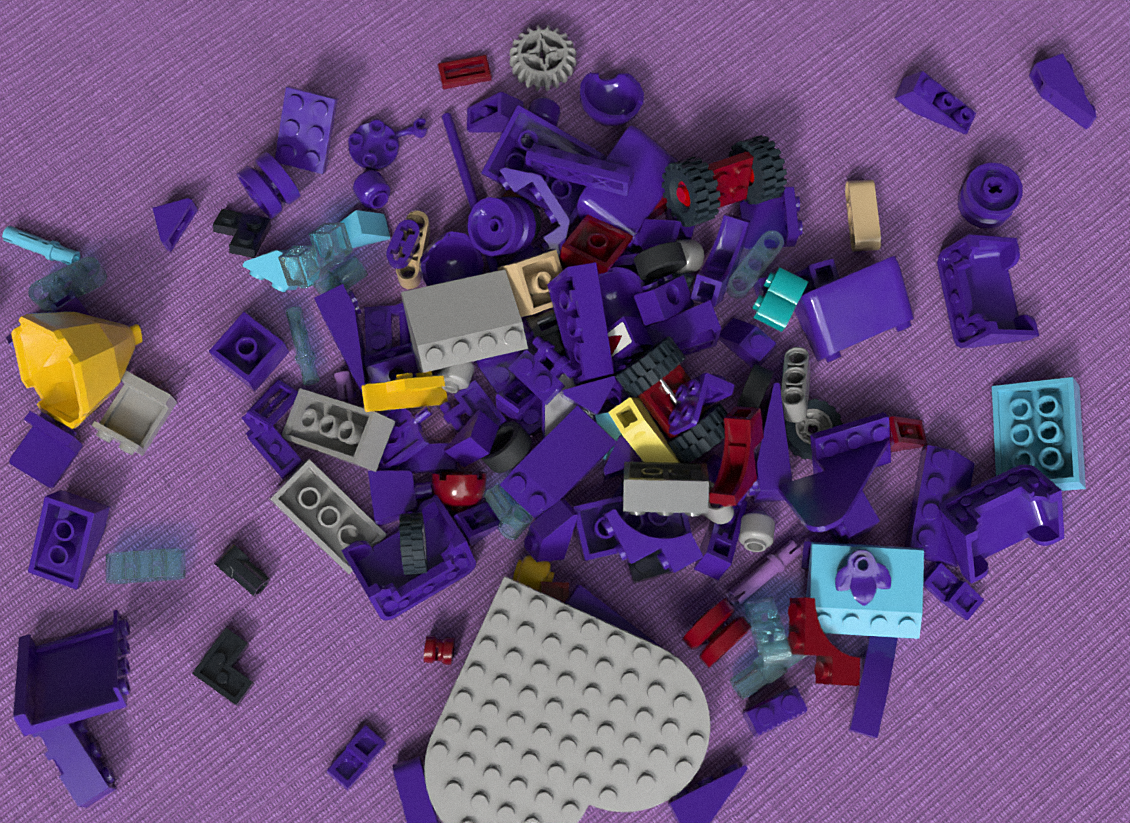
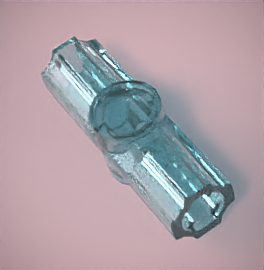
M786 640L774 650L771 648L752 661V665L732 677L729 681L737 695L744 700L764 685H769L788 672L787 669L808 655L788 654Z

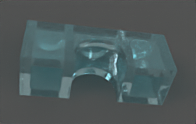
M345 223L321 224L309 234L312 246L294 245L278 257L288 286L311 287L318 278L328 274L332 267L345 260L344 258L353 251Z

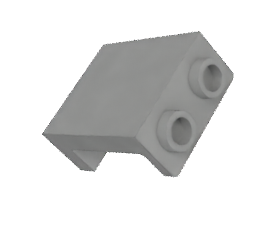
M125 371L121 380L124 383L123 387L99 423L94 421L91 426L98 431L96 436L108 443L114 440L120 443L118 448L130 455L136 452L143 456L177 402L165 391Z

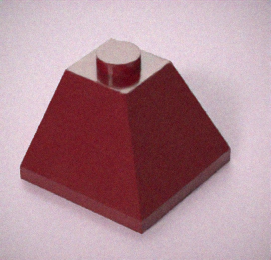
M587 214L562 245L560 255L561 267L565 269L571 266L596 263L598 274L606 273L633 240V236Z

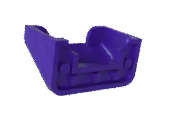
M633 125L627 128L605 159L606 162L635 169L628 196L586 186L577 203L579 223L588 214L632 235L633 240L626 247V250L632 252L635 246H640L637 241L643 220L649 218L663 197L665 189L662 188L661 182L665 181L662 178V174L665 173V167L678 161L645 132Z
M969 234L939 254L937 261L952 336L957 347L976 348L1028 341L1039 336L1035 319L1031 315H1018L1008 272L1009 269L1017 264L1020 258L1017 238Z
M896 256L882 260L806 293L800 297L794 310L817 362L826 359L827 363L842 357L840 352L889 329L896 328L897 332L905 330L912 326L911 321L915 319Z
M1032 465L1016 466L946 499L940 505L941 519L960 571L970 583H974L988 574L989 566L985 558L1028 537L1034 543L1041 546H1048L1065 538L1062 490Z
M437 495L424 500L416 513L422 512L424 518L427 573L404 574L400 531L373 547L367 541H354L348 547L341 550L382 620L387 621L398 617L467 576L476 566V561L466 539Z

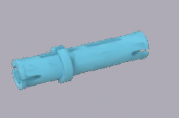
M10 225L4 229L3 241L45 256L47 260L60 261L71 267H75L80 260L79 251L66 248L58 241L45 240Z

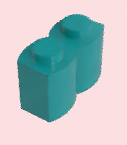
M780 267L776 273L770 272L763 285L767 287L765 295L759 294L752 309L756 310L753 318L782 332L788 324L808 281Z

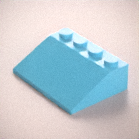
M1073 377L992 386L996 476L1016 466L1028 464L1040 470L1062 491L1086 489L1080 386Z
M811 542L806 597L815 598L816 613L823 632L919 639L923 612L924 549ZM859 549L869 551L877 563L884 565L888 569L891 576V588H876L873 600L866 606H862L854 599L850 589L847 591H837L835 587L836 573L847 565L849 555ZM863 559L858 562L859 569L866 566V560Z

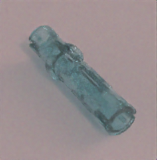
M292 307L287 309L285 313L296 351L295 362L299 364L303 385H313L320 380L314 362L316 355L311 350L302 308Z

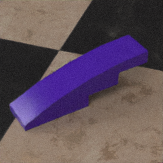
M868 636L860 666V686H857L853 701L854 708L848 731L874 739L878 738L898 637Z

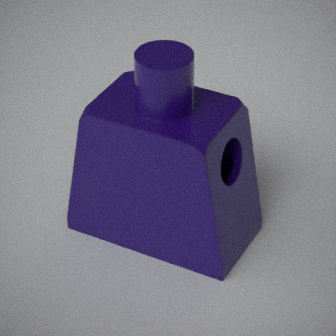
M368 471L374 519L378 526L398 521L400 514L416 513L419 507L418 500L433 497L431 481L415 484L412 471Z

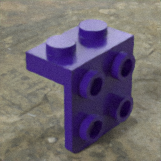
M784 187L785 190L780 198H774L756 205H751L748 201L745 202L744 200L740 202V217L751 221L744 248L795 247L798 237L802 235L803 226L802 220L797 219V212L800 211V198L795 196L794 187Z
M705 372L680 385L675 394V399L677 400L675 409L670 414L668 420L670 425L669 433L676 435L694 427L698 423L702 405L707 407L732 395L734 384L727 382L721 375Z
M29 411L24 420L32 428L10 457L9 463L48 488H54L84 445L75 438L77 433L65 425L60 429L53 425L55 420L47 414L41 412L38 416Z

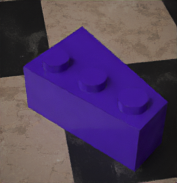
M711 300L654 325L644 326L652 342V346L649 348L670 336L684 356L717 346L721 332V326Z

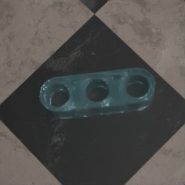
M772 230L765 232L731 275L726 287L731 297L735 299L745 297L781 251L784 240L779 232ZM764 240H774L777 244V249H767L764 245ZM751 259L758 260L761 263V269L758 271L752 270L748 265V261ZM736 279L742 280L746 285V289L744 291L735 290L732 285L733 281Z
M85 257L35 281L29 287L28 294L41 310L51 311L50 305L70 291H73L78 298L101 287L107 280V272L97 259ZM97 269L93 275L87 276L89 271ZM73 281L69 287L64 288L65 283ZM49 292L46 298L40 300L42 294Z
M172 548L106 554L105 582L109 584L169 581L186 578V553L184 549Z
M773 597L745 601L746 617L753 625L750 630L762 667L791 663L790 645Z

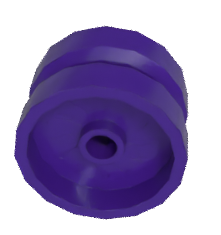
M265 151L255 159V166L258 172L250 166H245L236 175L254 203L272 219L283 210L280 200L291 205L301 195L282 166Z
M1001 163L979 165L970 173L958 195V208L966 221L978 228L992 229L1001 226L1010 218L1013 211L1019 205L1023 196V185L1019 176L1011 168Z
M488 197L480 200L473 206L468 217L467 228L471 242L481 253L491 256L511 255L523 252L530 246L535 236L536 222L533 211L522 199L516 197Z

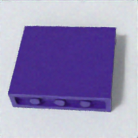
M118 609L113 610L112 625L38 646L35 645L30 634L19 637L13 718L23 736L127 707V694L131 693L130 683L127 678V674L131 673L130 664L127 659V655L130 654V645L127 640V635H130V627L127 619L122 620Z

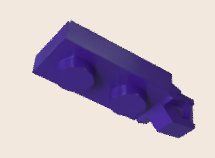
M246 414L242 417V420L250 428L245 433L248 439L282 479L303 463L302 459L273 426L267 431L263 429L264 425L255 424L253 418L251 420L247 419Z

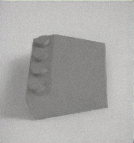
M505 269L401 292L419 372L424 373L528 349L521 316Z

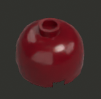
M472 471L442 472V477H439L438 473H432L434 495L438 496L443 505L451 506L452 512L468 510V506L477 504L485 493L486 473L479 472V477H477V474H472Z

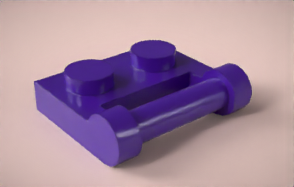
M403 303L391 306L364 307L366 355L393 348L392 316H399L400 345L411 343Z

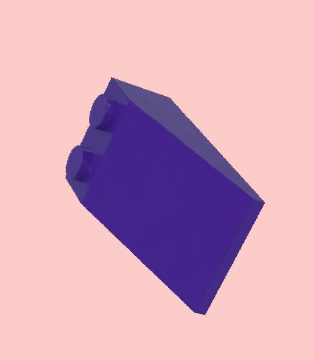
M341 284L314 297L362 394V385L369 384L364 360L365 351L362 329L358 317L362 312L353 291L347 292L344 285Z
M774 383L767 398L762 421L764 438L757 445L755 454L757 480L748 491L749 496L753 495L754 503L785 501L777 491V486L792 481L780 383Z
M577 405L501 482L500 486L530 515L537 519L560 499H566L612 449L617 441Z
M624 495L572 507L578 514L575 530L583 561L617 554L614 546L618 545V542L614 535L609 536L601 522L605 520L603 513L610 509H616L625 523L637 532L649 537L667 538L684 532H691L688 515L685 513H673L669 516L657 514V512L633 515L623 511Z

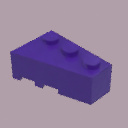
M84 720L32 734L34 738L40 736L48 749L44 753L48 761L54 760L61 773L59 778L78 807L87 808L116 790L113 783L116 778L112 770L108 766L104 767L99 757L102 756V752L94 741L91 742L86 734L89 732V729Z

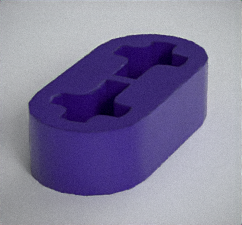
M403 220L398 224L387 248L386 256L388 263L395 269H402L408 266L419 243L420 229L413 220ZM411 228L414 235L410 234L407 240L404 241L403 231H408ZM401 247H403L402 253L404 258L399 257L398 261H396L393 253L398 254Z

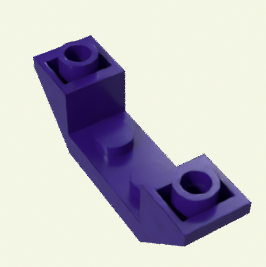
M509 168L498 170L501 174L498 180L506 191L511 189L515 193L530 182L532 183L533 187L530 188L533 196L538 202L543 200L547 207L544 210L546 216L552 224L555 222L558 224V226L541 236L544 240L541 246L545 252L556 250L560 258L561 248L566 240L570 220L542 176Z

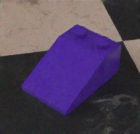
M59 490L45 496L28 573L76 590L79 589L103 536L110 506L64 490Z

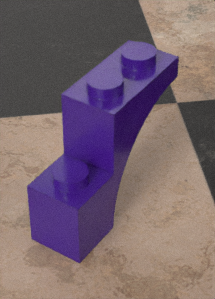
M727 213L724 214L710 255L703 268L697 274L691 295L692 300L701 303L711 300L714 307L723 301L729 277L738 268L750 220Z
M610 509L603 513L605 520L601 521L607 534L609 536L614 535L618 542V545L614 547L622 561L626 559L628 563L632 564L659 549L660 554L657 555L661 566L664 570L669 568L670 572L675 573L703 558L691 532H684L667 538L649 537L637 532L625 523L616 509Z

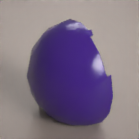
M590 72L585 75L580 84V102L586 114L595 122L603 126H619L635 118L644 103V92L640 83L628 73H618L615 78L604 80L599 77V73Z
M453 231L446 232L436 238L424 251L419 262L421 278L427 286L481 275L484 266L482 254L475 248L470 237L465 233Z
M612 267L608 272L598 274L606 327L609 328L623 316L640 317L642 320L634 295L643 291L642 286L645 285L643 280L631 270L620 267Z

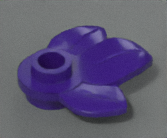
M859 549L849 555L847 565L836 573L835 587L837 591H847L850 589L854 599L862 606H866L873 600L876 588H891V576L888 569L884 565L877 563L869 551ZM863 559L866 560V566L859 569L858 562Z

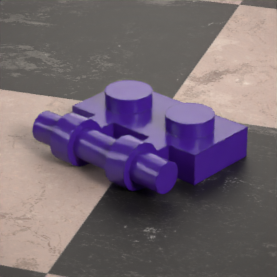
M537 336L532 344L538 349V352L533 356L526 349L508 369L543 403L548 405L565 387L559 380L563 373L568 378H572L577 371L571 366V361L566 356H561L554 350L555 346L550 341H545L540 336ZM547 358L554 364L550 371L542 364Z
M476 380L471 382L468 388L454 394V398L459 403L457 406L452 408L448 402H445L439 407L444 414L443 418L448 424H452L457 432L465 425L460 416L466 413L471 419L478 409L498 426L507 423V420Z

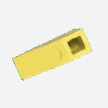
M630 397L608 412L621 434L643 462L680 463L639 398Z

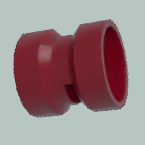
M427 635L424 647V663L433 664L435 661H441L443 665H452L455 638L445 637L444 639H438L436 636Z

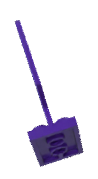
M884 412L810 434L813 475L777 486V491L808 530L823 532L842 523L851 511L874 469L891 463L889 416Z

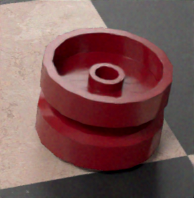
M727 598L721 600L713 608L708 609L682 638V641L691 650L697 649L705 641L709 643L699 656V659L708 669L753 627L744 616L737 617L729 625L726 623L735 612V606Z

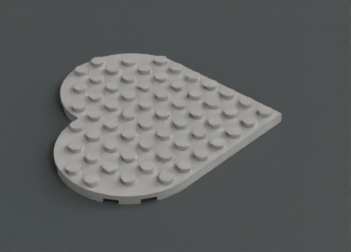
M504 576L430 738L425 759V780L429 798L443 823H578L588 805L615 812H634L655 807L679 793L692 780L702 764L710 736L708 704L703 690L693 673L671 652Z

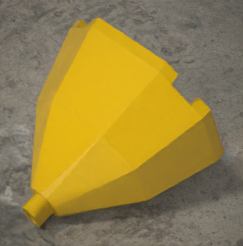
M78 312L26 314L19 319L21 325L13 329L11 333L23 384L26 388L34 387L41 400L37 403V406L41 412L72 429L78 427L113 393L122 380L135 350V345L143 342L141 328L138 324L128 327L125 324Z

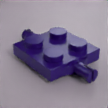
M427 405L415 414L411 412L410 408L385 410L381 413V415L395 421L379 462V467L382 471H393L430 444L421 426V422L433 415Z

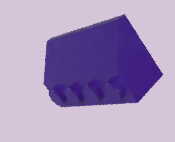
M931 445L925 447L920 454L904 547L923 548L924 560L953 567L958 566L941 519L940 505L946 499L971 488L975 463L953 450Z

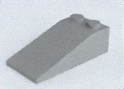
M300 388L281 436L285 440L376 472L395 421L377 412H366L365 408Z
M306 459L268 497L274 505L348 574L353 570L341 550L348 547L354 541H367L373 547L380 543L387 535L310 459Z

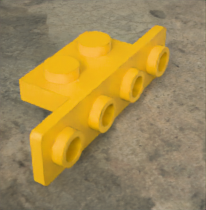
M432 372L417 373L416 378H413L412 373L396 375L395 381L362 385L365 411L373 412L425 407V405H442L448 402L447 392L442 388L445 386L444 375L432 376Z

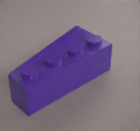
M596 263L567 267L549 282L547 286L567 358L571 361V366L577 371L573 376L576 386L608 378L614 374V364L610 352Z

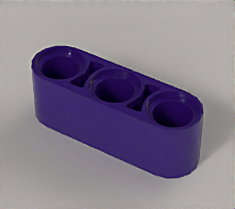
M420 756L392 764L407 823H439L427 791L425 771Z

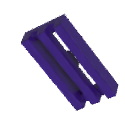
M278 379L246 412V418L249 420L253 418L255 424L264 425L263 429L269 431L294 404L298 391ZM280 389H282L283 391L280 393V395L277 398H275L261 414H259L258 412L265 406V404ZM290 394V396L278 407V405ZM276 409V411L267 419V417Z

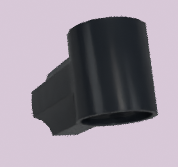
M232 543L214 564L231 580L235 579L252 596L256 597L267 587L270 579L250 562L251 559Z

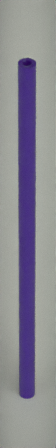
M445 113L442 115V120L469 206L472 210L479 200L451 113ZM485 254L490 272L498 271L500 266L497 257Z

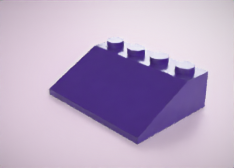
M517 105L501 132L481 174L500 185L498 177L501 174L498 170L501 168L537 174L526 170L525 156L527 150H532L533 143L605 161L607 156ZM541 175L568 216L569 224L571 225L578 214L577 203L586 186ZM531 182L515 192L540 208L547 209L543 200L538 202L530 191V188L533 187Z

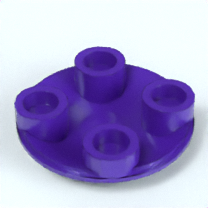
M373 120L360 125L348 138L351 158L357 165L368 170H379L389 166L399 152V140L396 133L391 127L380 120Z

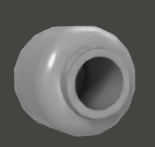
M692 239L676 240V242L681 243L687 261L685 267L676 271V273H692L699 270L704 261L702 246Z
M472 362L441 368L438 369L436 376L444 375L445 386L442 388L445 391L457 393V391L469 387L474 373V365Z
M752 510L751 513L743 515L739 534L740 543L749 551H764L774 542L775 521L763 510Z

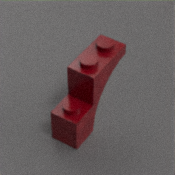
M735 406L725 416L723 459L716 482L709 492L710 503L721 504L725 507L736 506L756 482L757 475L753 450L764 438L760 408Z
M790 598L788 607V654L816 656L814 668L815 684L860 686V658L841 652L828 640L818 621L815 598Z

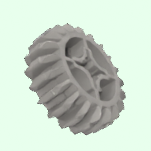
M537 25L536 31H532L528 27L527 35L520 32L519 40L513 41V48L509 52V63L513 67L512 73L514 76H518L519 83L526 81L527 88L535 85L537 92L540 86H545L548 92L550 85L558 89L559 81L566 84L567 76H572L573 68L576 66V50L573 49L574 44L572 40H568L567 34L560 35L558 28L550 31L549 25H547L545 30H541V27ZM541 52L543 53V58H545V64H543V59H541Z

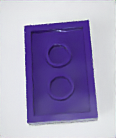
M292 86L286 87L275 160L278 163L319 174L326 172L338 98Z

